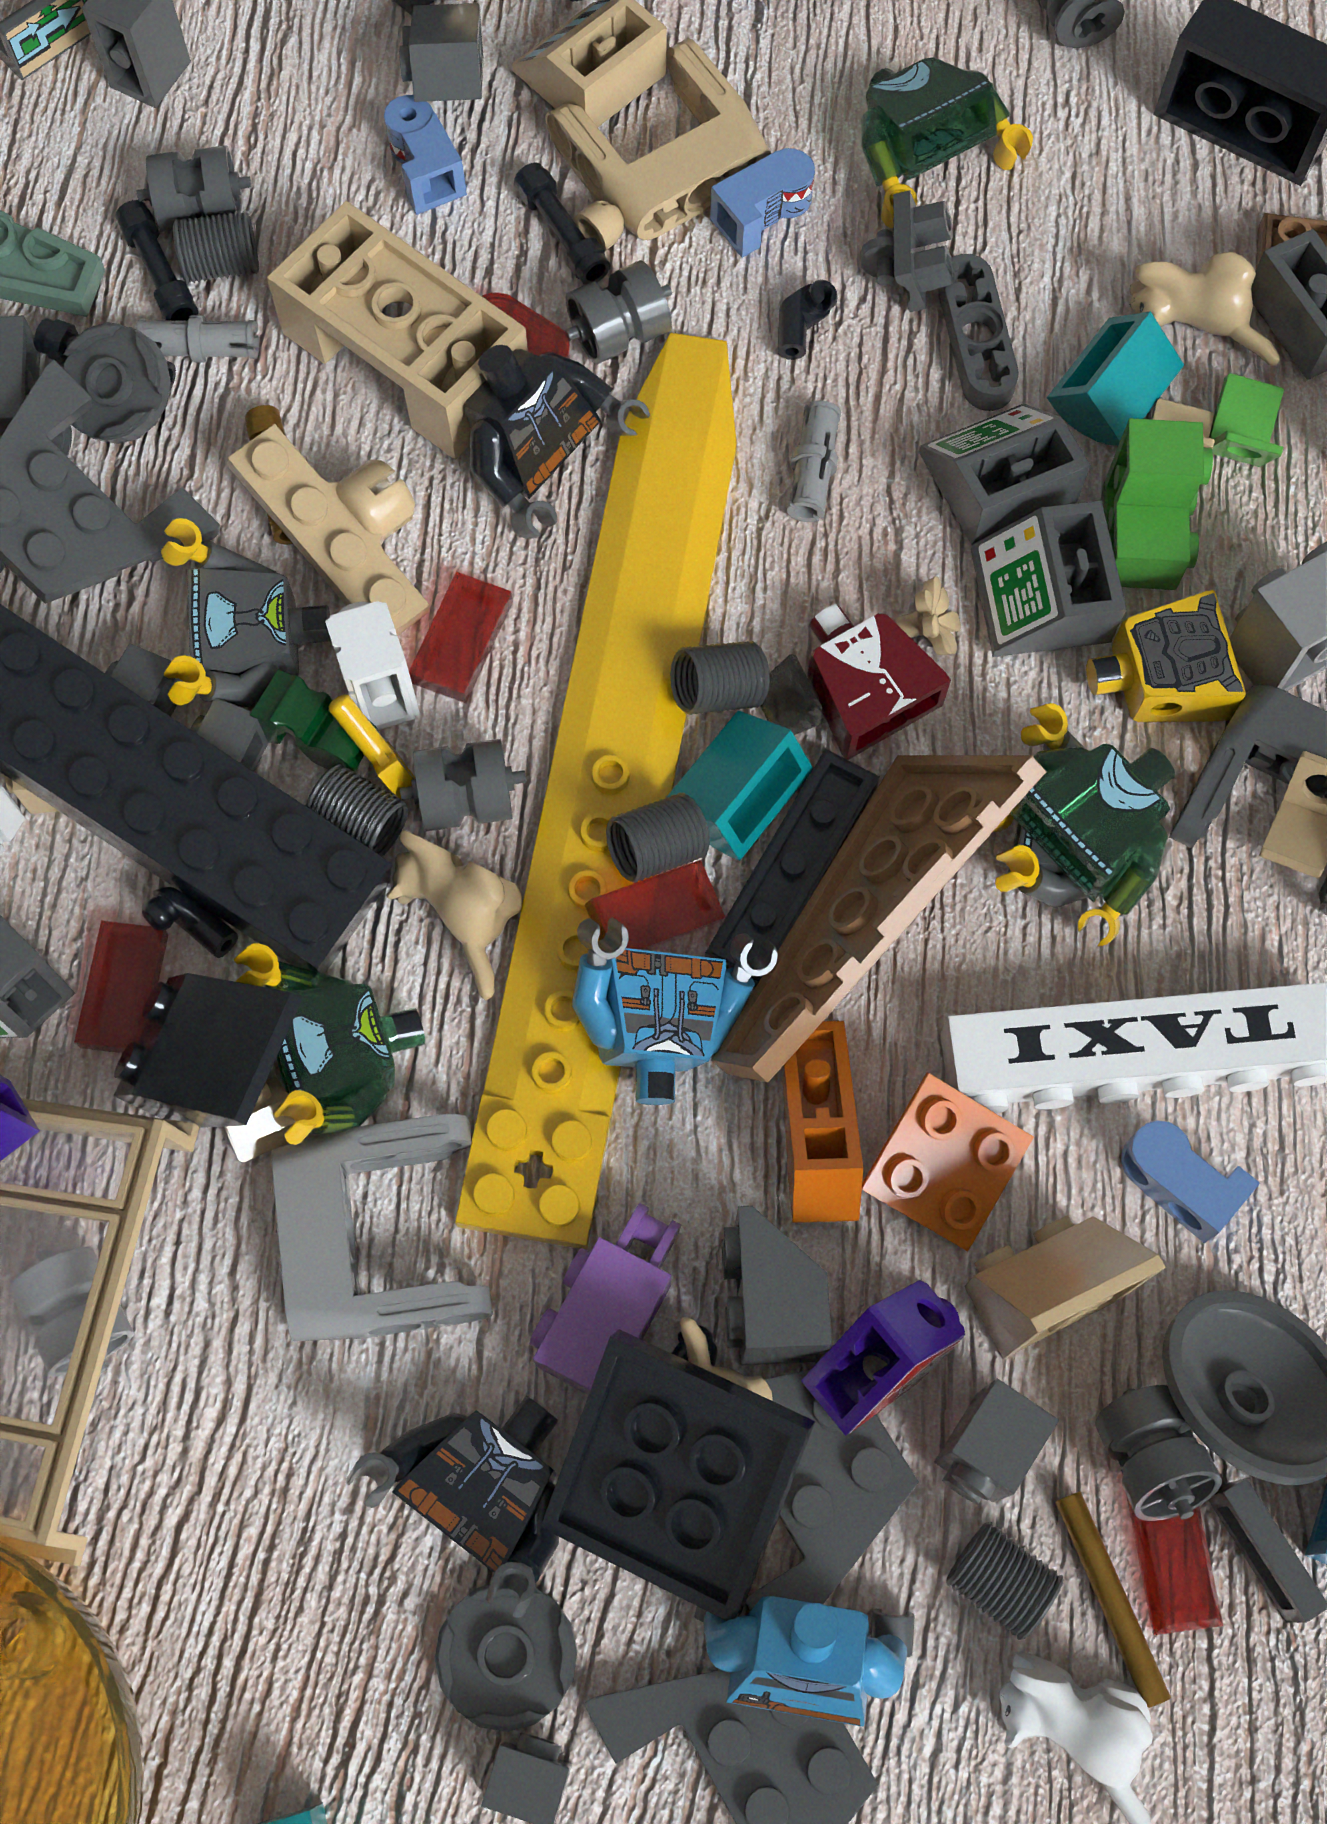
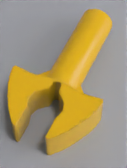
M343 694L336 697L329 705V712L371 762L378 777L398 799H401L400 788L412 786L411 780L416 779L414 774L390 742H386L349 695Z

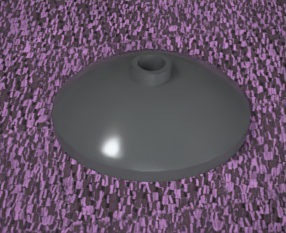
M1213 1291L1200 1295L1188 1302L1168 1326L1163 1342L1162 1359L1169 1391L1181 1415L1192 1431L1220 1458L1235 1468L1261 1480L1283 1485H1303L1326 1477L1327 1344L1296 1315L1282 1306L1257 1295L1240 1291Z

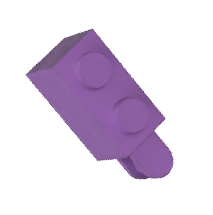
M639 1203L616 1245L599 1237L591 1252L583 1248L579 1249L562 1284L571 1288L558 1312L551 1308L545 1311L529 1342L530 1345L538 1349L533 1357L536 1367L587 1395L590 1393L610 1336L620 1329L643 1340L671 1287L672 1275L660 1268L672 1248L682 1225L674 1220L669 1225L648 1215L649 1207L642 1203ZM635 1238L655 1249L649 1263L628 1252Z

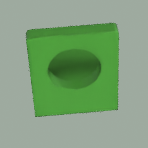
M1232 373L1225 376L1209 438L1215 440L1212 449L1213 454L1261 467L1281 457L1284 447L1269 442L1284 389Z

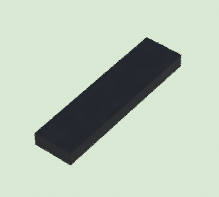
M825 748L705 952V957L726 959V969H733L736 962L731 957L730 944L735 936L742 933H747L753 938V945L747 954V960L753 959L758 955L761 944L765 940L771 942L777 951L779 950L875 791L880 776ZM751 976L755 983L754 987L757 986L762 976Z

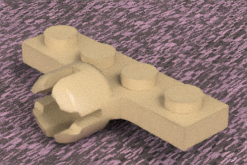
M276 424L227 457L228 468L346 606L355 602L372 603L379 601L387 603L397 636L429 613L430 604L383 551L381 546L386 538L413 519L415 506L414 499L402 479L392 484L389 482L387 477L395 471L382 460L370 459L340 482L329 483L318 475Z

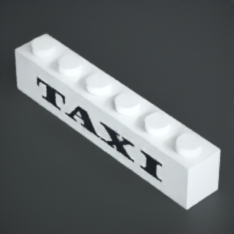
M1327 982L948 1016L940 1032L946 1081L948 1085L994 1113L1008 1110V1103L1034 1101V1108L1036 1109L1062 1108L1073 1104V1097L1098 1095L1100 1103H1122L1138 1098V1091L1163 1089L1165 1097L1180 1098L1203 1092V1085L1228 1083L1229 1091L1246 1092L1268 1086L1269 1079L1292 1077L1293 1085L1311 1086L1326 1083Z

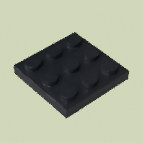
M619 1329L610 1336L540 1528L726 1621L737 1618L743 1610L816 1421Z

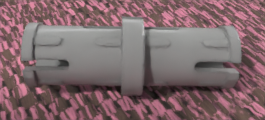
M191 315L188 321L139 319L136 329L155 341L164 356H189L193 362L205 363L206 357H250V359H257L259 354V335H253L254 332H258V325L255 320L206 321L203 315Z
M822 400L812 401L809 406L805 405L800 443L792 451L790 466L794 470V480L787 512L789 516L802 522H817L819 518H824L828 482L837 469L838 456L834 449L841 410L835 404Z

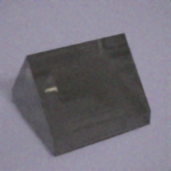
M789 654L770 672L769 692L760 707L767 721L791 729L793 734L796 735L826 723L822 705L796 654Z

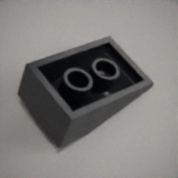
M191 973L169 977L166 983L160 981L154 987L145 1003L142 1016L148 1019V1023L139 1042L132 1041L128 1044L115 1068L114 1077L121 1081L114 1093V1097L162 1119L195 1123L200 1128L246 1126L303 998L287 991Z

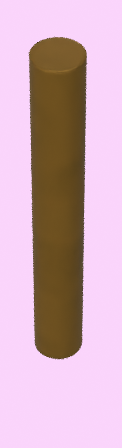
M1081 1491L1056 1500L1055 1503L1138 1693L1146 1701L1148 1708L1171 1698L1170 1693Z

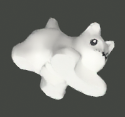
M1016 1652L1013 1657L1012 1665L1014 1669L1010 1677L1011 1682L1003 1684L999 1691V1698L1002 1704L1001 1715L1007 1727L1005 1745L1014 1748L1026 1737L1050 1738L1062 1747L1092 1778L1104 1784L1106 1791L1129 1824H1151L1150 1814L1130 1785L1140 1770L1142 1752L1152 1744L1153 1734L1149 1725L1151 1717L1146 1701L1136 1689L1128 1684L1107 1678L1092 1688L1081 1689L1075 1684L1071 1675L1056 1664L1035 1655Z

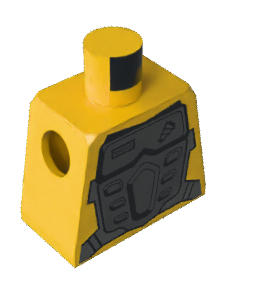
M1215 590L1205 591L1127 618L1121 623L1113 640V655L1088 659L1086 664L1087 681L1091 693L1099 695L1123 691L1130 717L1137 722L1227 721L1231 719L1246 695Z

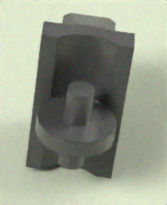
M909 190L893 194L894 237L893 232L888 229H882L877 232L876 238L869 240L863 245L860 251L861 268L865 273L877 277V282L880 285H890L895 277L896 282L907 289V307L909 312L926 309V291L954 284V269L947 245L925 250L927 245L953 239L952 219L945 201L916 207Z

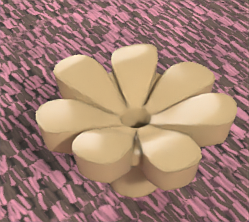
M935 576L923 583V590L915 594L917 611L899 616L897 618V625L911 638L924 635L932 643L937 655L955 654L957 645L951 632L961 631L960 618L957 612L951 611L947 613L949 597L945 588L941 587L940 579L938 576Z

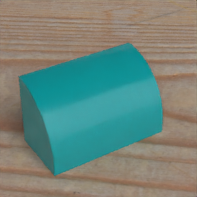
M1151 311L1108 318L1046 398L1056 412L1075 430L1097 442L1118 446L1129 418L1144 419L1183 368L1184 363Z
M738 710L667 797L677 795L678 793H686L694 799L706 819L710 846L740 861L809 776L813 767L791 729Z

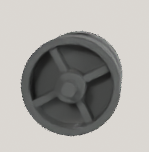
M227 145L195 149L192 159H186L179 151L151 154L146 156L147 189L137 190V198L139 202H150V205L153 206L160 231L166 232L173 231V223L176 219L180 222L184 218L186 220H189V218L194 220L195 217L200 218L202 216L205 218L207 215L211 218L212 215L217 216L218 213L222 216L224 213L228 215L229 212L232 214L235 211L241 212L239 195H242V189L252 188L250 176L239 177L238 171L235 172L232 156Z
M639 260L610 274L608 287L602 288L596 282H590L566 293V307L572 327L565 330V335L568 341L578 338L589 359L595 364H600L626 351L629 345V338L635 337L641 343H646L671 331L672 320L666 297L672 295V290L668 284L661 287L652 269L644 261Z
M501 739L467 743L462 754H455L448 746L413 751L416 779L411 780L412 786L400 788L402 800L414 799L415 805H420L425 832L460 827L466 816H472L478 824L513 819L509 791H515L514 784L526 783L525 770L512 772L511 766H505Z
M1153 1385L1137 1390L1128 1389L1123 1393V1396L1107 1405L1098 1415L1095 1422L1096 1429L1109 1457L1118 1461L1120 1467H1123L1121 1469L1124 1475L1122 1486L1138 1518L1146 1521H1158L1180 1516L1181 1519H1188L1194 1515L1193 1509L1208 1501L1219 1490L1222 1479L1206 1447L1198 1444L1196 1438H1192L1191 1428L1177 1408L1168 1385Z

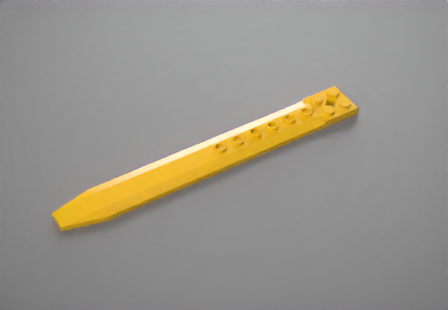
M677 333L669 334L636 400L643 402L647 406L650 417L641 419L629 411L624 423L628 428L633 429L637 435L619 437L485 1087L481 1095L455 1220L458 1228L578 1249L583 1248L585 1250L588 1248L621 1066H611L602 1063L599 1057L598 1046L592 1043L572 1007L579 961L581 956L587 954L589 950L579 941L577 929L582 921L591 918L600 926L598 941H600L607 934L608 920L613 917L623 924L628 931L629 940L626 948L639 950L644 948L657 874L645 878L643 881L639 880L637 883L630 882L621 875L613 862L606 837L607 823L612 816L616 817L618 814L620 815L643 805L665 799L674 787L687 714L678 707L673 696L670 678L671 664L676 652L681 647L700 646L736 455L737 443L727 341ZM531 1155L542 1156L544 1166L553 1168L551 1178H540L536 1188L525 1187L524 1176L520 1173H515L518 1164L528 1162Z

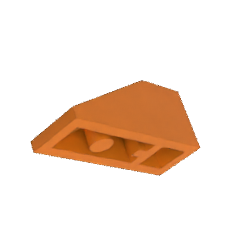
M823 1021L782 1066L787 1173L792 1223L859 1221L863 1161L844 1021Z

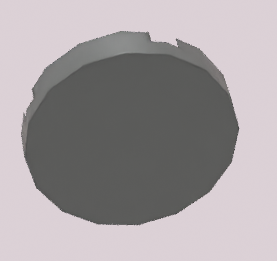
M110 322L89 327L74 338L63 354L68 356L63 369L92 397V409L75 421L72 426L92 439L103 442L121 444L139 439L156 425L167 406L171 382L167 360L156 342L135 328Z
M490 1585L476 1588L464 1597L462 1601L455 1605L452 1612L446 1618L439 1631L435 1664L440 1688L457 1712L480 1728L509 1732L535 1725L560 1705L574 1680L578 1650L572 1623L555 1599L535 1587L526 1613L522 1617L516 1618L513 1617V1614L520 1599L519 1595L511 1589H501L495 1593L492 1603L489 1604L486 1596Z

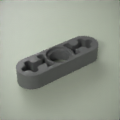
M973 254L956 255L952 257L954 284L938 288V295L962 391L966 400L975 408L984 411L999 410L1011 401L1019 371L995 279L990 265L981 257ZM957 279H966L969 286H974L971 303L966 304L967 294L965 286L962 282H956ZM969 323H982L991 329L993 337L986 341H973L963 333L962 328ZM990 359L988 368L992 380L1000 382L998 387H990L987 379H981L984 361Z

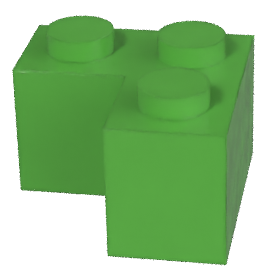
M1129 418L1104 481V513L1121 587L1176 590L1186 569L1194 568L1196 565L1199 551V536L1197 532H1190L1189 515L1192 516L1195 512L1199 486L1209 483L1213 466L1212 448L1204 447L1203 422Z

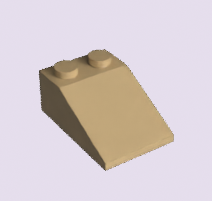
M1069 1215L1034 1232L1033 1235L1038 1244L1016 1255L1011 1246L1007 1245L976 1261L974 1264L979 1273L974 1275L964 1287L1000 1355L1005 1359L1119 1301L1166 1267L1159 1254L1096 1217L1092 1216L1074 1225Z

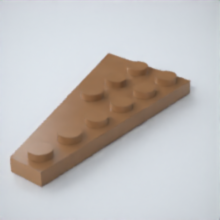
M897 755L777 951L776 965L769 973L762 976L722 1046L713 1056L712 1061L728 1075L768 1083L1046 773L1032 755Z

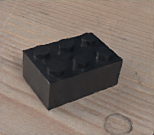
M1203 0L1178 38L1153 115L1301 186L1327 145V44L1237 1Z

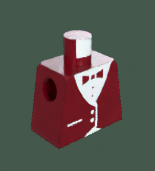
M836 604L825 608L811 620L809 627L822 645L810 654L807 677L840 752L845 759L853 758L943 706L951 679L887 614L878 613L854 627L842 608Z

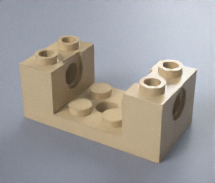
M347 200L266 277L284 335L324 364L343 346H346L403 388L411 428L455 460L469 446L471 428L464 412L466 400L486 380L478 365L481 355L487 349L496 345H507L512 351L518 349L528 351L526 329L523 325ZM405 302L412 306L411 310L401 317L393 318L381 313L383 308L390 303Z

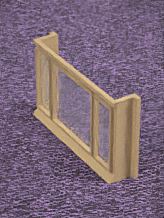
M21 1098L40 1131L0 1161V1550L80 1566L88 1537L57 1531L162 1149L193 1152L200 1126L190 1122Z

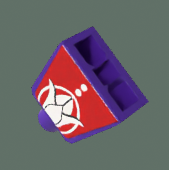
M919 1280L870 1306L801 1381L846 1436L919 1383L965 1336L964 1326L960 1323L956 1308L948 1300L939 1298L927 1283ZM867 1356L879 1357L887 1363L885 1367L872 1375L875 1378L873 1380L865 1374L863 1369V1360Z

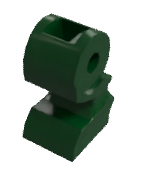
M278 669L250 713L251 717L258 719L267 741L280 744L286 733L294 737L296 746L313 763L327 770L341 764L356 772L364 757L363 752L329 712V705L333 701L329 694L326 692H316L308 688L301 677Z

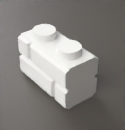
M379 601L372 603L355 602L343 607L337 614L330 615V618L325 623L349 696L367 719L378 730L415 719L420 712L406 659L387 603Z

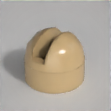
M596 201L589 204L574 218L576 225L585 238H596L604 251H607L618 241L624 230V218L621 211L615 205L605 201Z

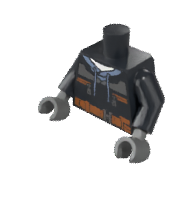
M496 345L487 349L479 358L478 365L486 380L466 400L464 412L471 428L469 437V465L473 474L501 507L505 508L508 505L514 511L511 518L514 532L521 538L534 539L541 537V534L531 522L532 512L536 515L538 521L546 527L557 523V513L548 502L534 501L529 503L526 498L530 499L601 422L596 413L597 410L600 408L606 413L608 428L618 436L637 435L633 429L628 428L624 423L623 414L627 408L633 415L641 419L649 418L650 413L647 406L639 400H617L610 394L613 389L610 385L577 361L553 352H545L537 356L523 349L512 351L507 345Z
M528 1396L524 1397L502 1428H499L477 1410L469 1416L451 1413L409 1430L380 1453H367L361 1456L347 1476L346 1484L350 1485L359 1476L371 1477L378 1487L371 1492L364 1504L367 1507L374 1508L382 1502L393 1484L399 1482L392 1493L494 1572L486 1596L489 1604L492 1603L495 1593L501 1589H511L519 1595L520 1599L513 1614V1617L519 1618L526 1613L534 1593L535 1583L541 1577L559 1545L558 1536L540 1528L556 1486L553 1482L557 1473L534 1455L559 1420Z

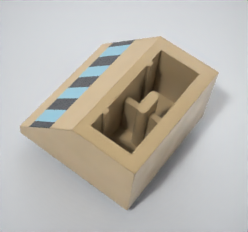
M602 0L593 2L512 63V70L554 108L566 102L581 106L594 124L599 127L666 75L667 27L635 0Z

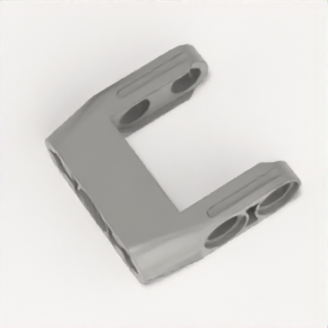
M438 1114L337 1129L304 1139L297 1145L288 1144L273 1149L272 1175L284 1303L288 1330L292 1341L371 1338L486 1319L493 1315L490 1287L483 1285L468 1286L456 1280L363 1295L360 1293L348 1174L446 1160L454 1152L471 1145L469 1119L466 1115Z

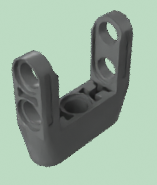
M1260 684L1249 688L1213 748L1169 838L1192 849L1196 842L1205 836L1212 820L1218 817L1244 764H1248L1289 784L1303 751L1327 759V711L1270 685ZM1312 775L1305 780L1310 792L1318 797L1327 798V776ZM1326 876L1318 894L1321 904L1319 912L1327 916Z

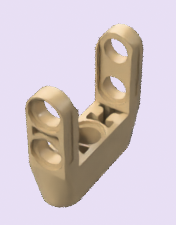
M686 38L666 50V63L674 81V92L699 121L700 126L627 165L581 106L566 102L548 112L545 118L548 132L555 147L597 201H605L618 207L624 218V227L642 240L657 238L710 209L711 187L771 154L744 100L700 46L690 38Z

